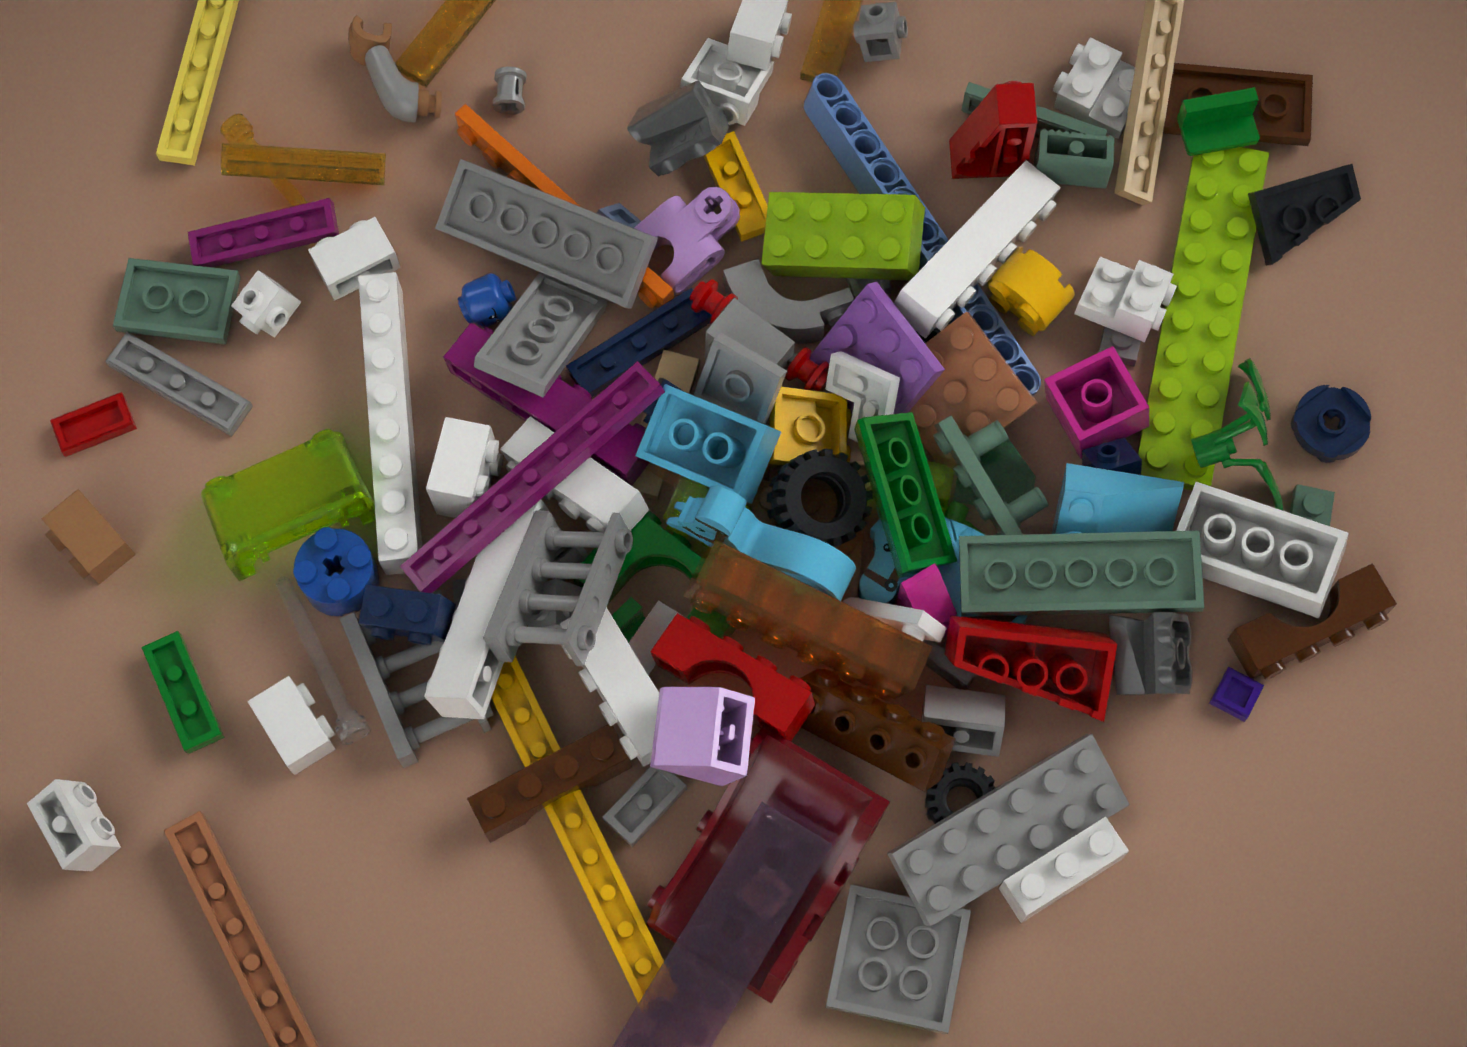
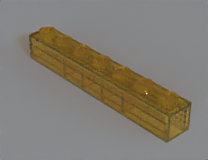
M222 143L221 175L384 185L386 154Z

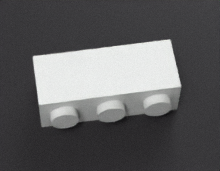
M1104 817L1005 879L999 890L1022 923L1121 861L1129 850L1107 817Z

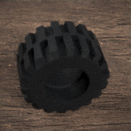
M815 449L799 455L783 465L777 471L779 474L771 480L769 486L773 488L772 492L767 494L766 501L772 504V509L767 511L769 519L775 518L777 522L776 527L814 537L833 547L842 545L855 538L856 532L863 530L867 524L864 518L871 515L872 507L867 506V501L873 499L872 490L866 491L864 484L870 482L867 474L860 476L857 471L861 466L856 461L849 463L847 462L848 455L842 452L835 455L832 449H823L819 452ZM814 478L826 482L836 494L837 511L834 518L828 523H821L812 519L802 506L801 491L805 482L809 479Z

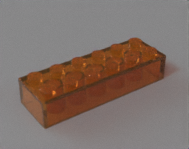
M717 540L702 554L683 594L684 597L691 600L690 605L693 608L706 614H711L712 611H715L727 617L725 622L733 628L745 632L748 628L762 634L761 640L766 644L778 649H783L786 646L798 652L797 658L812 666H818L821 663L833 669V672L839 675L840 680L853 684L856 680L868 686V690L874 694V697L884 701H889L890 698L896 699L915 689L933 646Z

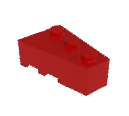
M1008 81L1004 84H996L949 139L952 179L1010 177L1026 160H1029L1037 127L1034 83Z

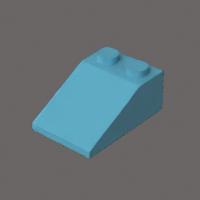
M664 384L663 389L665 393L657 401L635 456L709 488L711 486H720L742 496L746 502L752 504L781 431Z
M1066 463L1052 534L1172 531L1184 482Z

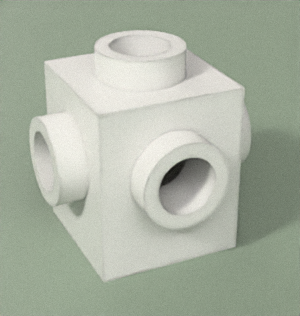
M258 270L231 306L242 315L239 322L257 335L263 330L275 338L279 331L287 324L301 301L278 282Z

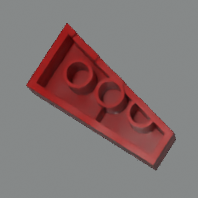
M950 615L944 654L953 666L998 683L1013 686L1030 695L1040 696L1056 702L1065 708L1088 714L1103 722L1105 720L1117 650V643L1107 634Z

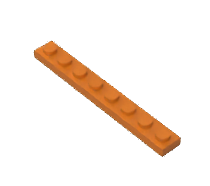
M464 104L455 112L458 135L467 145L473 146L475 144L483 151V157L493 168L497 169L500 167L508 174L507 177L580 206L469 106ZM647 266L637 294L648 307L653 308L656 306L659 308L674 299V290Z

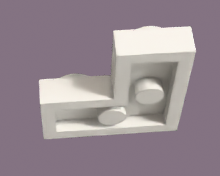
M839 351L831 354L825 389L854 402L848 438L858 442L854 431L858 419L894 414L900 377Z

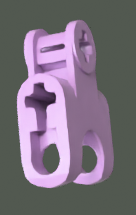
M709 187L703 190L688 205L680 196H673L667 199L634 227L658 238L654 249L663 245L673 246V261L661 274V279L673 288L674 296L688 290L721 261L725 250L717 241L736 226L740 218V209L725 190L719 187ZM719 205L722 211L716 215L714 208Z

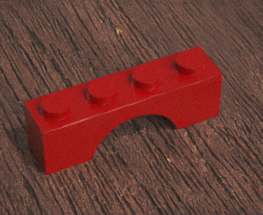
M677 613L650 651L656 665L688 685L700 677L714 673L730 674L741 679L750 687L753 697H755L753 713L755 725L760 728L764 725L785 739L792 741L815 707L813 695L810 692L811 687L794 675H791L788 679L776 672L777 667L765 657L757 655L754 659L744 653L743 646L731 637L724 635L721 639L710 632L711 628L699 618L691 616L690 619H687Z

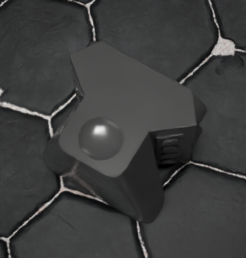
M695 81L639 107L627 130L639 143L651 145L649 168L659 177L660 175H666L675 171L691 159L706 155L722 144L729 129V124L724 110L713 104L701 82Z
M1153 612L1144 621L1108 614L1110 638L1117 643L1113 667L1116 695L1190 694L1192 666L1189 659L1191 628L1188 615L1174 612Z

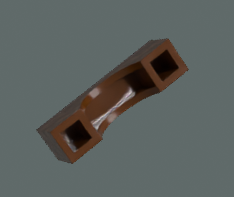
M1373 563L1338 579L1329 591L1330 611L1328 617L1317 625L1309 627L1292 626L1282 622L1269 612L1235 628L1227 640L1248 677L1254 679L1263 675L1265 680L1270 679L1286 670L1284 664L1296 658L1299 663H1303L1321 653L1319 647L1329 642L1334 647L1339 646L1355 636L1353 631L1363 626H1366L1368 630H1372L1389 620L1387 614L1397 603Z
M607 724L468 797L467 800L489 842L491 843L525 825L534 814L557 799L582 788L599 786L631 769V760L624 751L613 725Z

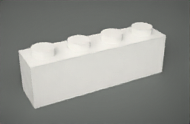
M530 416L500 449L508 461L505 466L506 469L510 472L553 435L554 432ZM591 457L543 497L546 500H550L551 497L559 501L558 505L571 518L576 520L580 516L586 520V526L592 532H605L612 513H620L627 528L631 531L649 511L647 504L637 489Z
M606 607L596 633L595 645L589 651L586 662L582 666L583 669L578 673L588 691L591 693L597 690L602 698L603 703L598 706L608 724L612 726L617 723L624 736L619 741L630 760L637 757L644 767L651 763L659 692ZM571 617L560 623L562 629H567ZM561 645L568 658L572 659L564 645Z

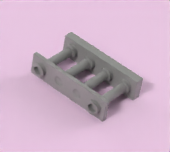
M535 511L483 636V639L498 661L513 662L517 649L522 643L564 645L576 666H584L589 651L595 645L597 630L626 554L630 552L633 544L632 533L627 528L620 513H612L605 532L562 531L550 511ZM561 547L598 548L592 564L553 562L557 550ZM548 578L586 580L580 596L540 594ZM535 610L573 612L567 629L527 627L530 617Z
M440 590L433 593L442 595ZM355 613L340 618L394 752L403 768L418 762L414 750L420 748L419 743L474 720L441 716L414 729L412 726L404 728L399 715L406 712L404 708L426 699L424 695L428 681L398 694L397 691L389 692L385 680L391 677L390 673L438 653L444 642L432 640L430 646L417 644L385 659L382 656L375 658L370 645L377 642L375 637L370 636L371 630L358 624L359 619ZM488 705L484 719H478L484 733L492 730L487 718L494 715L490 705Z

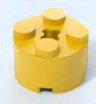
M1018 247L988 281V288L993 294L989 298L991 304L1001 313L1006 314L1008 310L1019 318L1017 321L1018 325L1031 336H1035L1038 331H1044L1075 297V292L1070 283L1064 288L1058 281L1063 274L1052 263L1031 249L1023 254V247Z

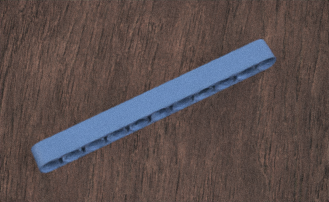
M822 73L817 75L804 101V110L859 194L916 195L924 205L925 214L919 264L920 271L949 241L843 82L833 74ZM977 283L973 287L976 293L965 307L961 308L958 305L954 307L952 311L955 312V315L949 323L951 324L966 311L969 312L1034 397L1041 386V378Z

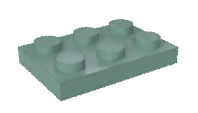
M128 258L113 327L117 332L226 344L234 311L231 305L236 300L241 276L238 270Z

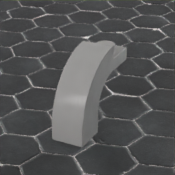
M759 259L723 270V284L727 295L735 294L739 302L785 334L795 344L822 341L824 339V325L834 326L854 301L850 287L807 301L785 298L769 285Z

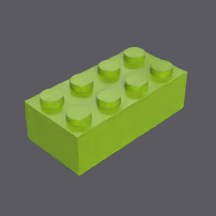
M769 192L761 265L774 276L911 280L919 272L925 207L916 195Z

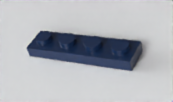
M690 288L566 365V370L575 384L583 387L593 397L605 390L637 361L643 366L662 354L663 350L672 348L710 324L712 315L705 310L699 313L691 310L693 301L690 300V295L693 289Z

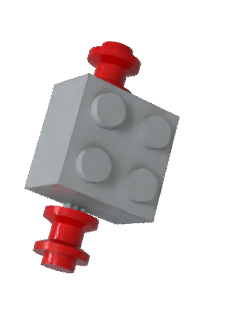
M711 279L707 283L701 281L694 288L690 295V300L693 301L691 310L695 313L705 310L712 315L711 325L705 334V360L708 357L713 340L720 333H723L787 370L785 379L788 381L796 377L805 383L804 390L822 392L825 389L829 369L827 361L819 365L810 359L812 351L808 347H804L798 354L794 353L795 342L739 302L735 294L731 293L725 297L717 291L719 283L716 280Z

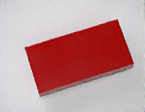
M122 392L50 420L60 450L65 457L137 429L127 400Z

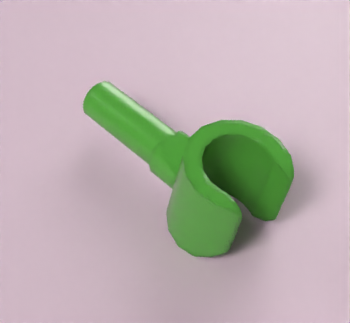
M956 501L951 502L947 507L944 517L967 525L984 534L973 526L972 523L966 521L969 512L967 506Z

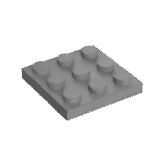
M850 885L825 1008L948 1034L971 910L960 908L934 925L926 926L910 897Z

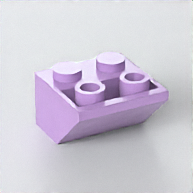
M721 687L660 688L650 767L719 786H724L746 777L755 697Z

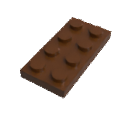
M1174 63L1163 134L1181 135L1177 116L1183 100L1255 87L1259 101L1254 110L1253 117L1260 137L1258 142L1308 146L1311 141L1313 75Z

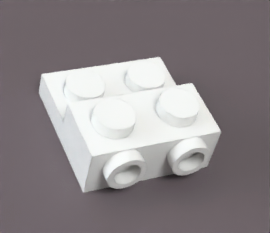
M1090 37L1085 46L1078 44L1069 61V64L1073 65L1070 73L1067 74L1062 71L1053 88V92L1057 93L1054 108L1081 121L1107 129V134L1119 139L1126 126L1135 67L1121 61L1122 52Z
M707 38L682 77L680 88L695 81H700L713 104L724 110L728 124L738 123L745 126L758 105L760 92L772 74L774 61H771L768 71L726 60L728 45Z
M1100 257L1074 314L1145 342L1150 329L1158 331L1167 310L1160 306L1161 304L1165 306L1170 304L1177 285L1170 283L1174 274L1140 260L1135 270Z

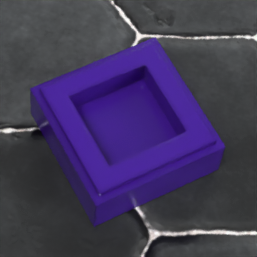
M1228 667L1209 704L1245 722L1264 685Z

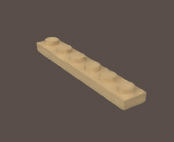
M1146 0L1114 193L1140 205L1152 203L1184 0Z

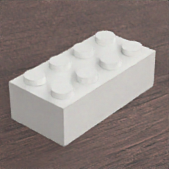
M1195 482L1176 530H1200L1202 576L1204 579L1316 618H1320L1344 555L1349 535L1348 532L1199 482Z

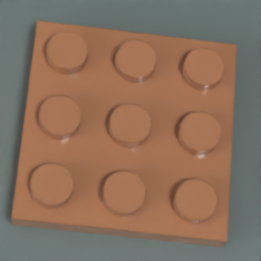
M967 311L925 343L945 370L909 411L913 412L923 446L944 473H948L957 466V463L950 452L944 455L933 437L937 433L934 427L935 424L952 415L962 434L968 437L996 420L1005 429L1038 404Z

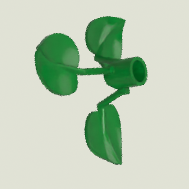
M1249 358L1244 363L1238 365V368L1243 370L1252 381L1257 391L1256 396L1249 381L1245 382L1238 406L1247 413L1219 430L1191 439L1200 468L1222 462L1223 468L1230 466H1252L1256 468L1272 492L1275 508L1283 511V502L1278 485L1266 462H1263L1261 459H1234L1230 457L1231 454L1237 453L1233 437L1256 426L1261 435L1263 446L1268 445L1267 428L1262 412L1264 411L1266 421L1271 420L1269 400L1260 373L1254 362Z

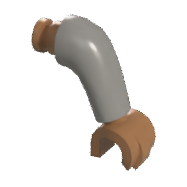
M356 15L350 23L348 32L350 54L356 62L367 66L374 88L384 108L394 118L405 122H416L417 116L427 117L428 113H434V118H440L442 92L435 91V95H429V90L419 89L418 82H412L404 78L389 53L392 23H384L382 34L374 35L363 30V20Z

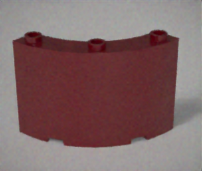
M763 725L754 738L751 737L747 776L729 783L714 812L707 810L696 829L701 834L666 888L659 885L651 896L647 906L652 911L646 925L772 1004L797 965V960L807 943L812 941L860 859L858 856L873 836L890 801ZM764 865L795 893L767 924L737 896L741 889Z

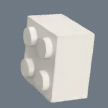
M445 417L426 486V491L437 515L456 518L490 489L493 476H499L503 463V454H499V441L495 440L491 426Z

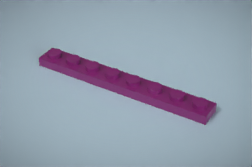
M637 361L399 567L420 592L433 593L665 393L660 383Z

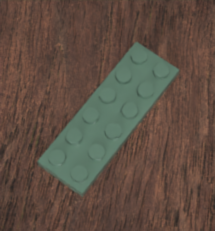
M1200 530L959 536L961 617L1203 612L1205 608Z

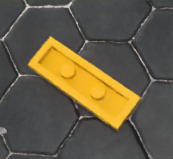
M732 131L725 135L722 144L703 157L716 186L725 190L740 209V218L735 229L742 242L765 233L768 205L735 132Z

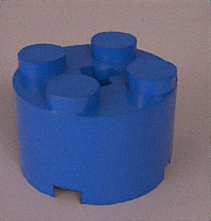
M323 527L308 538L297 552L293 568L296 581L311 605L326 615L344 616L343 614L360 611L366 585L379 586L378 566L369 547L362 538L351 531ZM340 569L344 570L341 574L334 572L339 571Z

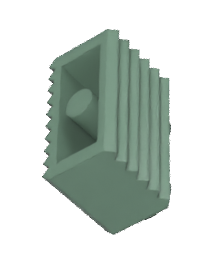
M1045 128L1040 131L1034 154V167L1056 184L1106 189L1114 164V137L1112 135L1106 137L1104 134L1101 136L1094 134L1092 136L1090 133L1084 135L1082 132L1079 134L1075 131L1069 133L1067 130L1062 133L1060 130L1056 132L1053 129L1047 131Z

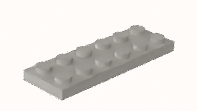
M462 159L459 161L435 227L437 230L632 309L658 240L657 237Z
M1085 734L889 851L887 855L924 924L932 926L1001 884L1005 879L1102 818H1109L1130 804L1093 734Z

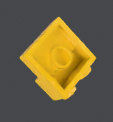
M781 386L769 417V427L781 431V434L768 464L785 465L797 456L815 449L817 452L823 449H832L835 455L842 452L848 455L847 462H850L851 449L847 445V430L851 423V411L847 409V399L833 393Z

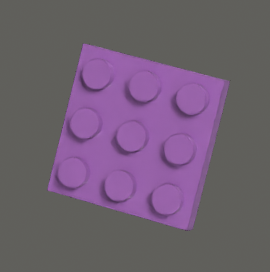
M878 282L869 283L864 287L810 357L818 365L825 361L830 363L831 354L842 351L900 377L894 414L908 413L945 370ZM847 400V409H850L852 414L854 402Z

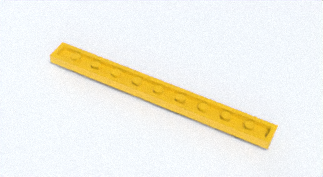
M516 656L513 662H504L491 698L524 767H527L560 750V747ZM581 790L567 794L545 806V811L643 1014L681 996Z

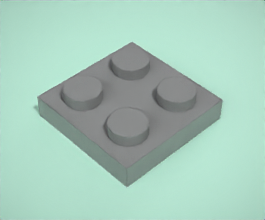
M720 333L713 340L694 396L766 425L787 370L725 334Z

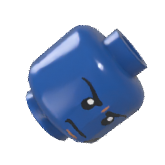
M488 273L466 283L462 287V296L458 297V304L469 324L475 323L478 327L484 328L502 321L512 309L511 302L516 300V295L508 280L501 281L497 275Z

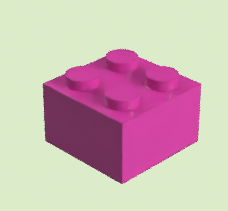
M1113 346L1044 379L1046 399L1080 459H1082V450L1120 438H1126L1149 427L1150 407Z

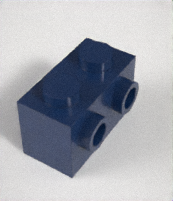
M366 585L358 624L371 630L370 636L375 638L394 640L395 635L408 637L407 641L411 643L430 646L432 640L445 642L456 604L440 594Z

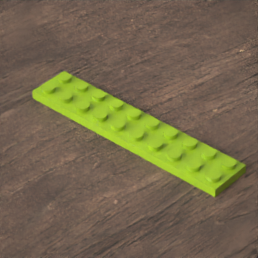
M1238 147L1194 155L1191 159L1171 273L1174 275L1170 283L1177 285L1169 306L1164 305V309L1167 311L1160 326L1147 396V404L1150 407L1149 427L1141 430L1137 454L1142 459L1141 475L1184 482L1183 489L1192 491L1195 482L1208 486L1212 485L1215 464L1200 468L1191 439L1219 430L1222 427L1256 232V224L1248 193L1263 189L1269 152Z

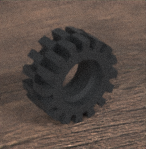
M959 762L952 763L949 768L945 767L941 780L926 792L925 808H927L926 815L929 821L932 820L936 824L953 814L946 802L947 794L953 788L967 787L974 792L978 799L995 789L993 785L995 780L991 775L987 777L984 774L985 769L980 766L978 770L972 768L973 763L966 762L964 766H959Z

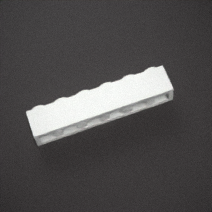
M1026 160L901 289L894 304L913 329L924 338L935 328L942 331L954 317L955 312L952 311L956 305L961 308L965 307L976 293L973 287L977 283L984 286L997 270L994 265L998 261L1003 264L1017 249L1014 243L1018 239L1024 243L1037 227V224L1034 222L1038 218L1045 221L1057 206L1053 199L1061 187Z
M542 499L477 554L471 573L465 581L464 591L457 610L453 613L447 637L440 648L439 658L432 677L427 682L424 695L442 717L484 719L504 662L496 659L483 636L535 511H549Z

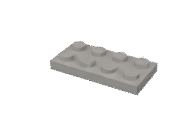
M539 272L477 353L474 367L544 397L606 311L608 300Z

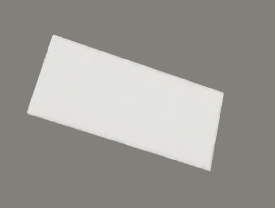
M659 600L629 642L648 675L656 665L650 651L678 613Z

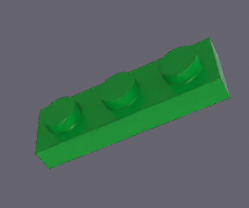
M176 631L141 647L184 751L190 754L225 738L181 633Z

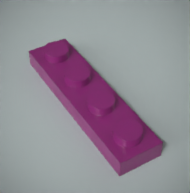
M330 198L188 232L192 263L194 266L216 267L316 243L323 238L339 235L334 202Z

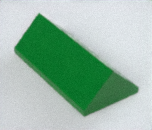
M913 412L858 419L854 431L898 579L919 573L934 563L937 567L957 562Z

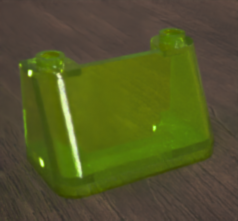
M331 429L319 431L313 435L311 440L230 476L215 477L205 484V488L201 492V498L220 551L227 566L238 581L257 574L254 563L259 558L265 563L271 560L268 553L315 533L323 527L340 522L343 528L350 525L347 518L358 517L363 526L376 520L375 503L344 435L341 432H333Z

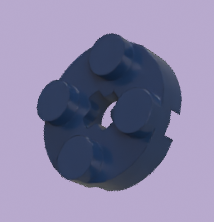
M1330 385L1317 386L1308 391L1296 406L1291 420V428L1294 431V435L1299 444L1321 462L1332 463L1335 460L1349 458L1356 454L1369 438L1370 409L1365 400L1352 389L1346 387L1341 389L1335 387L1328 388ZM1327 415L1330 419L1334 417L1339 418L1340 422L1337 425L1339 430L1328 429L1324 425L1325 419L1323 416Z

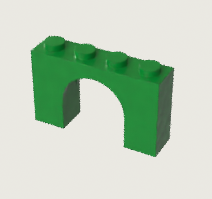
M648 511L631 530L633 537L632 548L626 554L608 604L639 571L653 566L671 567L687 576L697 593L694 607L686 618L690 619L691 616L699 618L711 628L710 632L721 639L724 635L730 637L754 609V597L751 596V589L741 580L734 578L731 581L721 573V566L714 559L707 555L701 558L690 549L692 545L685 537L678 532H673L671 535L660 526L662 524L660 519L651 511ZM594 548L582 563L592 564L598 548ZM573 579L575 585L583 587L586 581L583 579Z

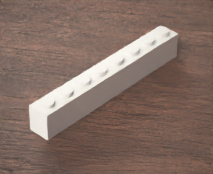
M396 272L358 276L378 559L386 575L404 573L399 566L422 547L403 291Z

